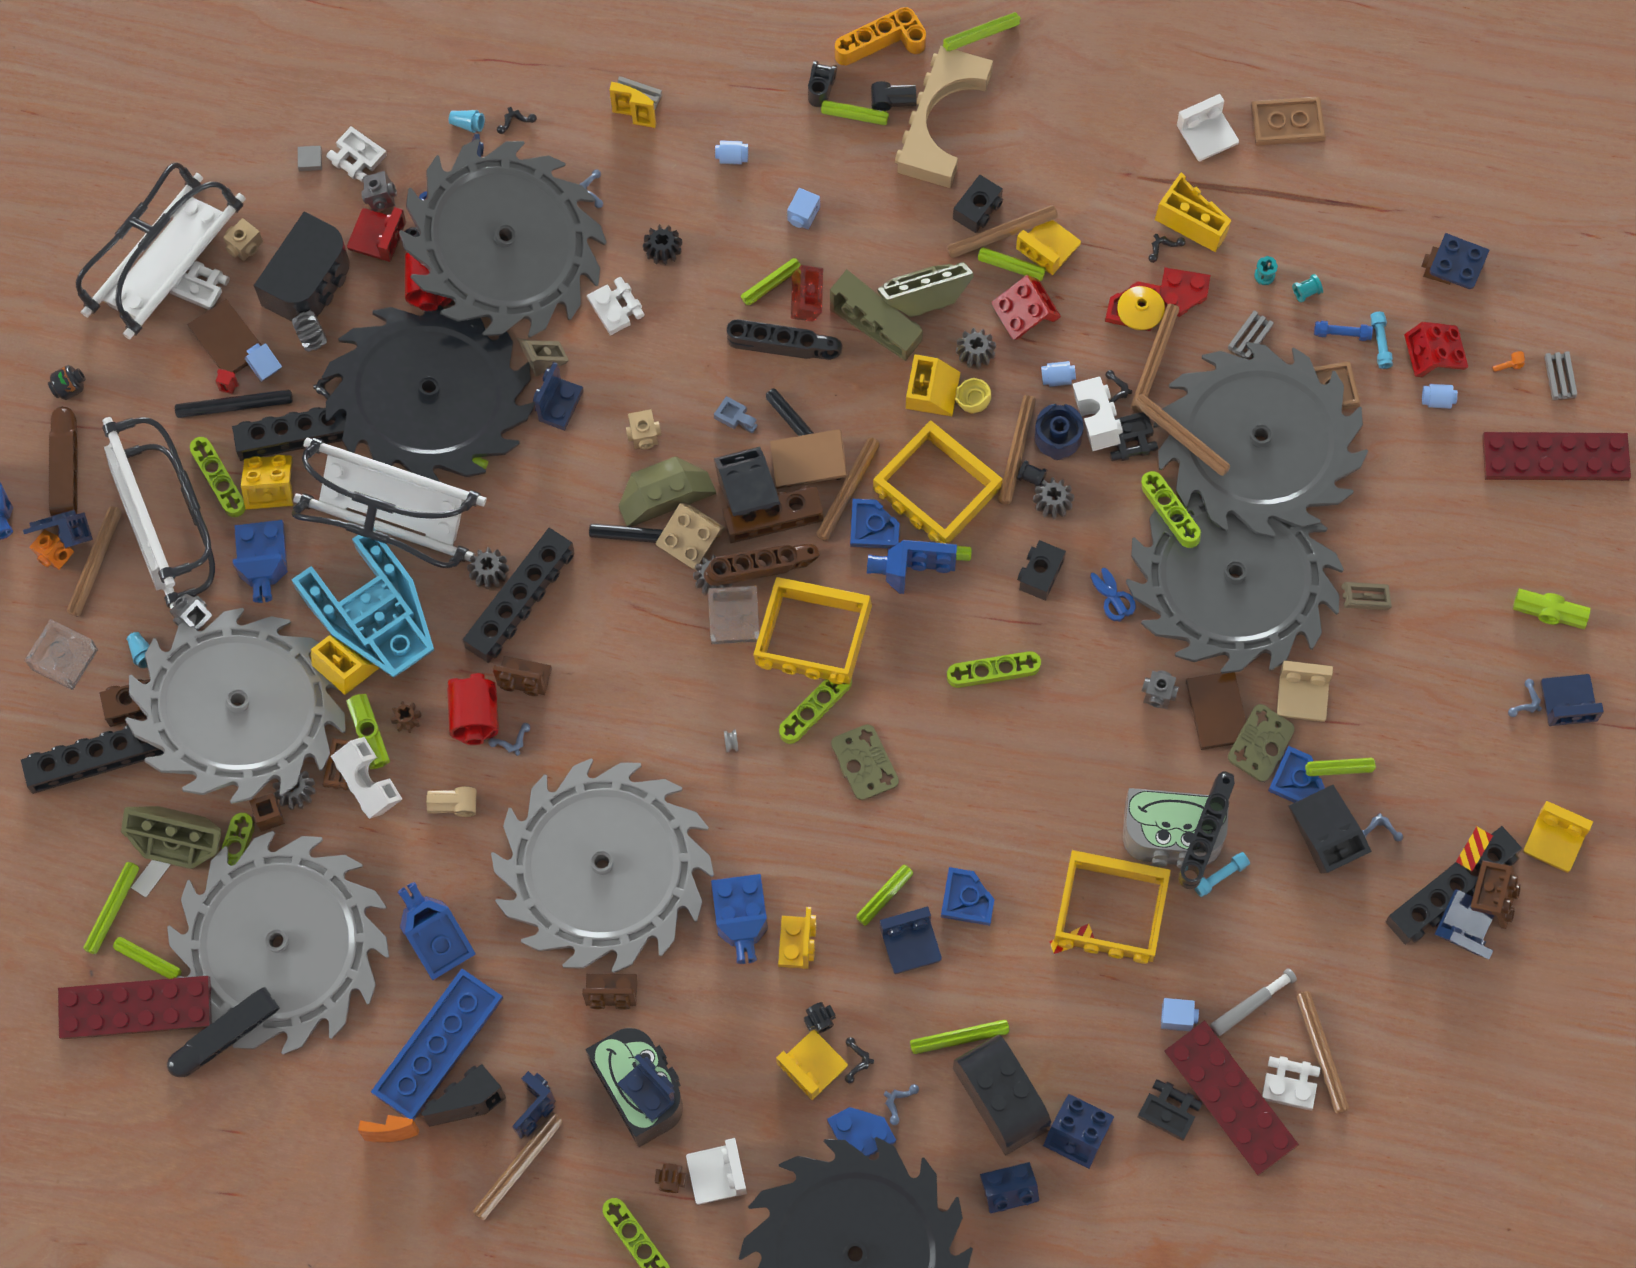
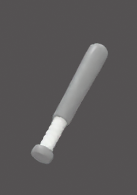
M1287 968L1284 970V974L1272 982V984L1261 988L1212 1022L1210 1028L1216 1036L1223 1035L1272 998L1275 992L1289 982H1296L1297 977L1294 972Z

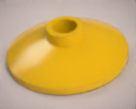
M1138 286L1130 288L1122 294L1118 301L1117 311L1122 322L1128 327L1135 330H1148L1160 323L1164 316L1165 305L1162 297L1155 290ZM1138 303H1145L1146 306L1140 307Z

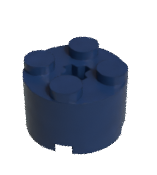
M1051 404L1045 407L1039 413L1036 420L1034 439L1038 449L1054 460H1061L1074 454L1082 442L1084 427L1081 414L1074 407L1067 404Z

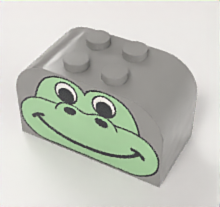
M1129 788L1125 801L1123 843L1127 852L1133 858L1142 862H1150L1153 866L1164 867L1167 864H1173L1181 868L1208 795ZM1219 803L1210 804L1211 808L1215 811L1223 809ZM1228 810L1207 865L1215 861L1222 850L1227 835ZM1202 826V830L1205 833L1210 834L1214 832L1211 826ZM1202 848L1193 849L1197 856L1206 855Z

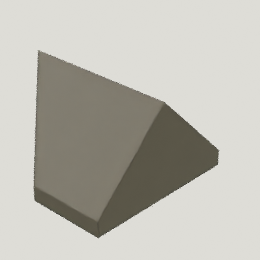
M517 338L535 376L545 373L547 368H551L553 362L562 366L569 361L559 341H532Z

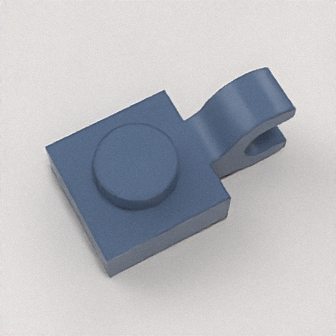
M727 396L714 413V419L733 429L739 424L746 431L753 433L758 426L755 424L757 420L754 417L745 414L747 412L746 406Z

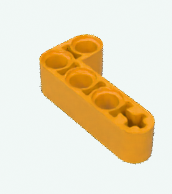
M908 7L899 8L839 37L835 41V60L840 65H850L900 40L908 52L920 54L926 48L925 28L912 9Z

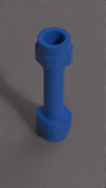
M1316 321L1314 327V335L1319 337H1326L1327 334L1359 337L1360 341L1372 339L1373 326L1361 324L1359 328L1328 325V321Z

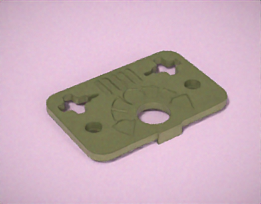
M1256 705L1228 753L1229 762L1260 782L1267 781L1285 752V748L1294 733V725L1265 705ZM1262 711H1265V717L1268 720H1263L1257 726L1256 724L1258 722V716L1256 715V712L1261 713ZM1268 743H1273L1277 746L1278 753L1276 756L1267 754L1265 747ZM1245 746L1243 756L1246 758V761H1236L1237 756L1234 752L1241 751Z
M866 724L835 736L832 739L831 746L840 763V769L844 778H847L857 799L866 800L898 785V776L873 726ZM865 730L866 733H872L873 736L870 737L871 746L865 740L859 739L862 735L861 731ZM849 761L859 762L861 766L860 771L857 773L848 771L847 763ZM881 769L887 776L892 775L893 779L890 780V785L880 782V779H882Z

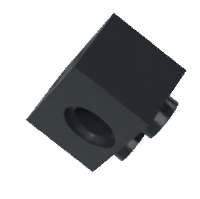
M979 175L953 208V220L974 233L980 227L984 228L989 222L990 214L993 210L997 211L1003 203V188ZM982 203L985 206L977 207L975 204Z
M1039 540L1037 546H1032L1028 553L1027 560H1029L1027 568L1022 567L1017 578L1020 581L1019 590L1046 601L1063 565L1066 551ZM1041 566L1044 567L1046 571L1043 573H1039L1035 571L1034 568Z

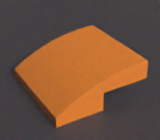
M392 1115L387 1116L385 1125L360 1120L358 1131L363 1139L369 1142H395L409 1139L419 1134V1129L413 1119Z

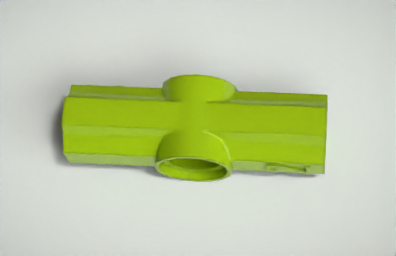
M1520 588L1517 591L1513 610L1537 616L1540 621L1546 624L1556 625L1562 623L1581 629L1586 628L1591 609L1567 602L1564 597L1558 594L1546 593L1542 595Z
M367 694L352 696L346 702L356 728V733L359 738L365 737L377 757L370 763L369 768L378 769L390 763L368 696ZM372 727L374 732L371 735L365 736L362 734L365 728Z

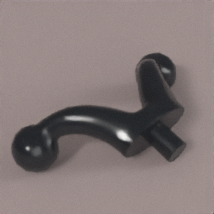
M508 107L509 113L504 115L505 124L504 126L499 125L497 132L504 134L509 128L513 117L520 121L534 123L537 117L535 114H530L527 118L519 110L513 111L512 107Z
M1158 234L1153 235L1156 241L1151 243L1153 254H1150L1148 259L1152 263L1157 261L1159 244L1162 243L1170 247L1184 246L1186 243L1185 239L1180 237L1177 239V242H1173L1167 239L1166 236L1160 238Z
M1108 370L1106 372V378L1112 379L1121 388V392L1114 395L1109 403H1115L1118 399L1127 398L1128 394H1132V390L1128 389V384L1116 377L1114 371Z
M321 378L317 384L313 385V388L316 389L318 394L325 396L328 400L331 395L325 390V384L334 378L322 380Z
M852 1037L846 1039V1045L851 1047L862 1058V1062L845 1076V1081L849 1084L854 1082V1075L857 1072L868 1069L869 1064L874 1063V1059H869L868 1052L855 1045V1039Z

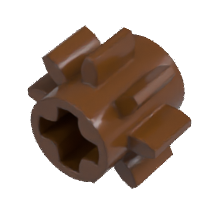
M402 701L401 706L392 708L396 716L390 719L392 724H397L398 732L404 729L411 733L412 728L415 726L420 727L417 718H420L422 714L420 711H415L416 706L414 703H411L409 706L405 705Z
M664 1163L662 1170L656 1169L654 1181L655 1184H660V1191L678 1193L679 1187L685 1188L687 1175L681 1172L682 1166Z

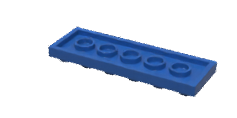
M461 969L371 1090V1093L404 1117L415 1120L501 1003L503 996L464 969Z

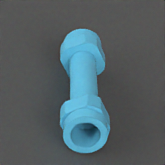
M1374 312L1370 317L1371 326H1373L1376 332L1379 350L1377 363L1379 368L1387 369L1393 366L1392 353L1388 352L1384 328L1387 324L1384 312Z
M1241 852L1232 857L1229 864L1207 879L1203 877L1200 884L1194 888L1196 893L1203 897L1212 891L1214 885L1236 870L1239 872L1250 865L1248 857Z

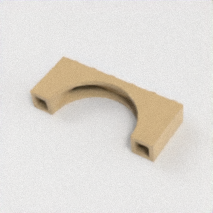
M940 46L938 54H933L930 65L933 67L931 73H926L923 84L926 86L924 92H919L916 105H919L917 111H912L909 121L911 127L903 135L902 144L904 146L902 150H898L895 163L898 164V173L951 188L958 167V158L946 153L936 145L928 132L927 118L936 103L951 93L968 89L986 91L992 75L993 61L958 50L949 52L943 46Z

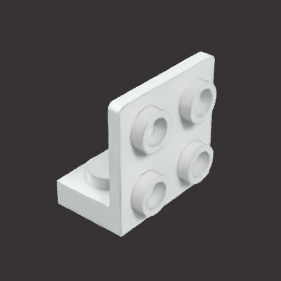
M1220 94L1179 112L1177 127L1198 161L1205 160L1239 143V139L1222 113L1224 99Z
M735 1138L725 1140V1146L686 1155L697 1205L747 1194Z

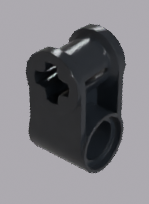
M818 61L813 62L808 83V101L812 106L821 107L824 100L828 101L832 85L835 82L837 65L831 67L819 64Z

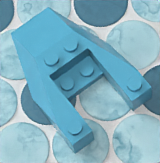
M357 535L352 539L355 548L373 571L376 578L340 602L336 600L312 566L291 580L304 602L333 637L394 678L433 652L434 647L411 576L387 544Z

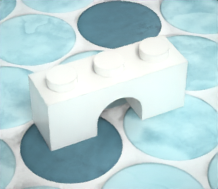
M1100 376L1074 383L1075 400L1081 416L1096 414L1092 417L1084 418L1092 451L1120 444L1119 434L1123 433L1120 420H1115L1114 416H1117L1114 402L1109 403L1108 401L1111 398L1108 385H1103Z
M365 737L349 741L331 756L337 770L341 772L350 791L355 795L362 811L369 819L383 815L402 800L390 778L376 783L371 780L368 768L370 763L377 757Z

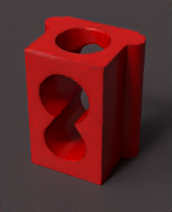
M218 369V376L215 382L219 391L233 395L235 388L239 386L234 372Z

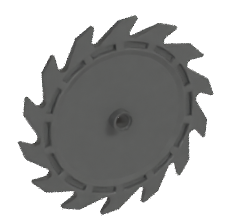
M476 139L462 146L452 170L449 172L442 169L439 155L434 158L426 170V200H421L412 188L408 189L406 208L419 232V236L413 237L402 230L399 231V235L405 251L429 270L428 275L412 274V280L425 292L454 300L455 305L440 312L441 315L458 322L488 317L491 319V324L482 333L483 336L503 335L525 318L531 322L528 333L530 338L546 329L557 304H563L568 320L572 319L581 305L580 275L587 276L595 286L599 284L600 267L587 243V239L591 238L603 245L607 242L601 225L577 206L578 201L594 202V197L582 185L553 177L552 171L565 167L566 163L551 156L518 159L516 153L525 144L524 141H506L487 156L480 157L477 155L480 139ZM499 234L505 235L508 241L500 239Z
M1246 342V347L1252 352L1253 359H1244L1222 351L1202 355V359L1215 366L1216 369L1214 371L1184 373L1169 384V388L1185 390L1187 395L1162 408L1168 415L1229 463L1230 469L1223 476L1219 475L1172 435L1168 436L1158 451L1159 470H1162L1171 461L1178 462L1179 472L1176 493L1184 507L1188 506L1193 493L1200 494L1210 521L1224 531H1228L1226 515L1234 514L1255 534L1275 538L1276 533L1267 522L1269 519H1275L1299 528L1320 524L1321 520L1306 511L1308 507L1339 505L1354 493L1352 489L1337 488L1335 482L1360 469L1368 453L1367 449L1356 453H1350L1347 450L1363 426L1362 408L1359 407L1350 416H1344L1342 414L1344 385L1337 373L1332 371L1330 382L1327 385L1321 384L1310 358L1296 348H1292L1294 363L1288 365L1266 345ZM1156 422L1153 425L1154 428L1160 427ZM1262 436L1266 440L1259 441L1255 437Z
M1193 493L1185 509L1201 531L1200 543L1196 547L1186 548L1182 546L1156 509L1149 519L1152 546L1149 548L1144 547L1135 537L1132 538L1131 557L1147 582L1140 584L1127 579L1126 584L1135 600L1160 615V618L1157 620H1142L1141 624L1155 636L1183 640L1190 644L1188 647L1176 652L1175 657L1197 662L1226 655L1229 660L1221 669V674L1242 671L1262 653H1268L1271 656L1269 671L1274 670L1282 665L1283 661H1287L1297 635H1304L1310 650H1313L1322 634L1318 608L1320 604L1327 605L1336 615L1339 614V594L1323 572V569L1330 568L1342 573L1344 571L1343 566L1335 552L1309 536L1313 532L1327 531V527L1321 522L1317 525L1299 528L1275 519H1269L1267 522L1276 533L1274 538L1255 534L1234 514H1227L1228 531L1226 532L1210 521L1200 494ZM1175 514L1170 519L1174 522H1181L1184 517L1180 514ZM1185 527L1184 529H1185V531H1186V536H1190L1191 538H1194V534H1193V535H1190V534L1187 532L1186 527ZM1230 574H1237L1240 577L1234 578Z

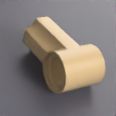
M457 787L454 791H428L426 801L427 812L453 813L460 817L476 815L477 790L472 787Z

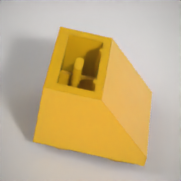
M914 354L906 394V409L952 417L956 388L959 385L961 372L938 358Z
M332 635L327 636L311 649L312 666L344 695L379 669V667Z

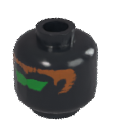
M66 365L50 375L48 386L56 398L69 400L83 391V382L86 379L79 368L75 369L70 365Z

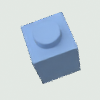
M798 188L787 209V221L797 228L803 227L809 230L820 209V196Z
M257 343L247 350L249 355L245 357V360L261 382L282 368L266 343L262 346Z
M1164 998L1162 1003L1161 1029L1191 1031L1193 1024H1198L1199 1009H1194L1195 1001Z

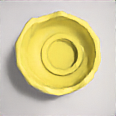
M971 378L965 380L956 388L955 400L965 412L973 414L982 412L991 401V389L985 381Z

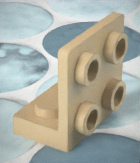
M687 502L678 505L658 538L656 545L692 569H696V564L701 563L715 538L721 536L726 528Z
M1283 661L1280 670L1277 714L1285 718L1325 722L1329 683L1332 678L1333 666Z

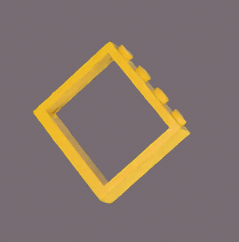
M930 420L873 479V489L879 494L880 499L888 500L897 513L905 514L915 528L919 530L922 528L928 533V537L932 542L935 540L937 543L949 544L1001 490L1003 479ZM927 439L985 486L946 529L941 527L887 482Z
M776 577L753 654L755 664L766 670L774 668L790 675L798 673L814 680L822 678L834 684H850L872 608L871 597L869 595ZM783 597L860 613L844 669L767 653Z
M1072 850L1054 942L1059 943L1058 945L1063 948L1072 949L1074 946L1084 948L1085 952L1097 954L1100 951L1108 953V956L1112 958L1122 959L1123 956L1133 958V961L1141 964H1147L1148 961L1153 962L1171 870ZM1076 868L1159 885L1148 949L1064 932Z

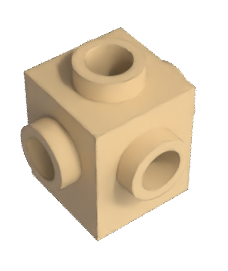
M243 218L235 226L230 227L223 237L227 252L235 258L237 256L240 257L243 261L249 256H253L257 252L258 247L263 243L260 231Z
M652 410L629 413L630 427H626L628 442L633 441L635 449H650L654 445H658L657 436L661 435L659 421L654 422Z

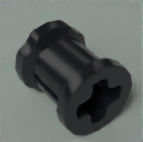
M1025 460L1020 468L1017 480L1021 481L1023 479L1034 484L1035 488L1037 486L1041 487V482L1045 479L1048 470L1045 468L1041 470L1030 465L1029 461Z

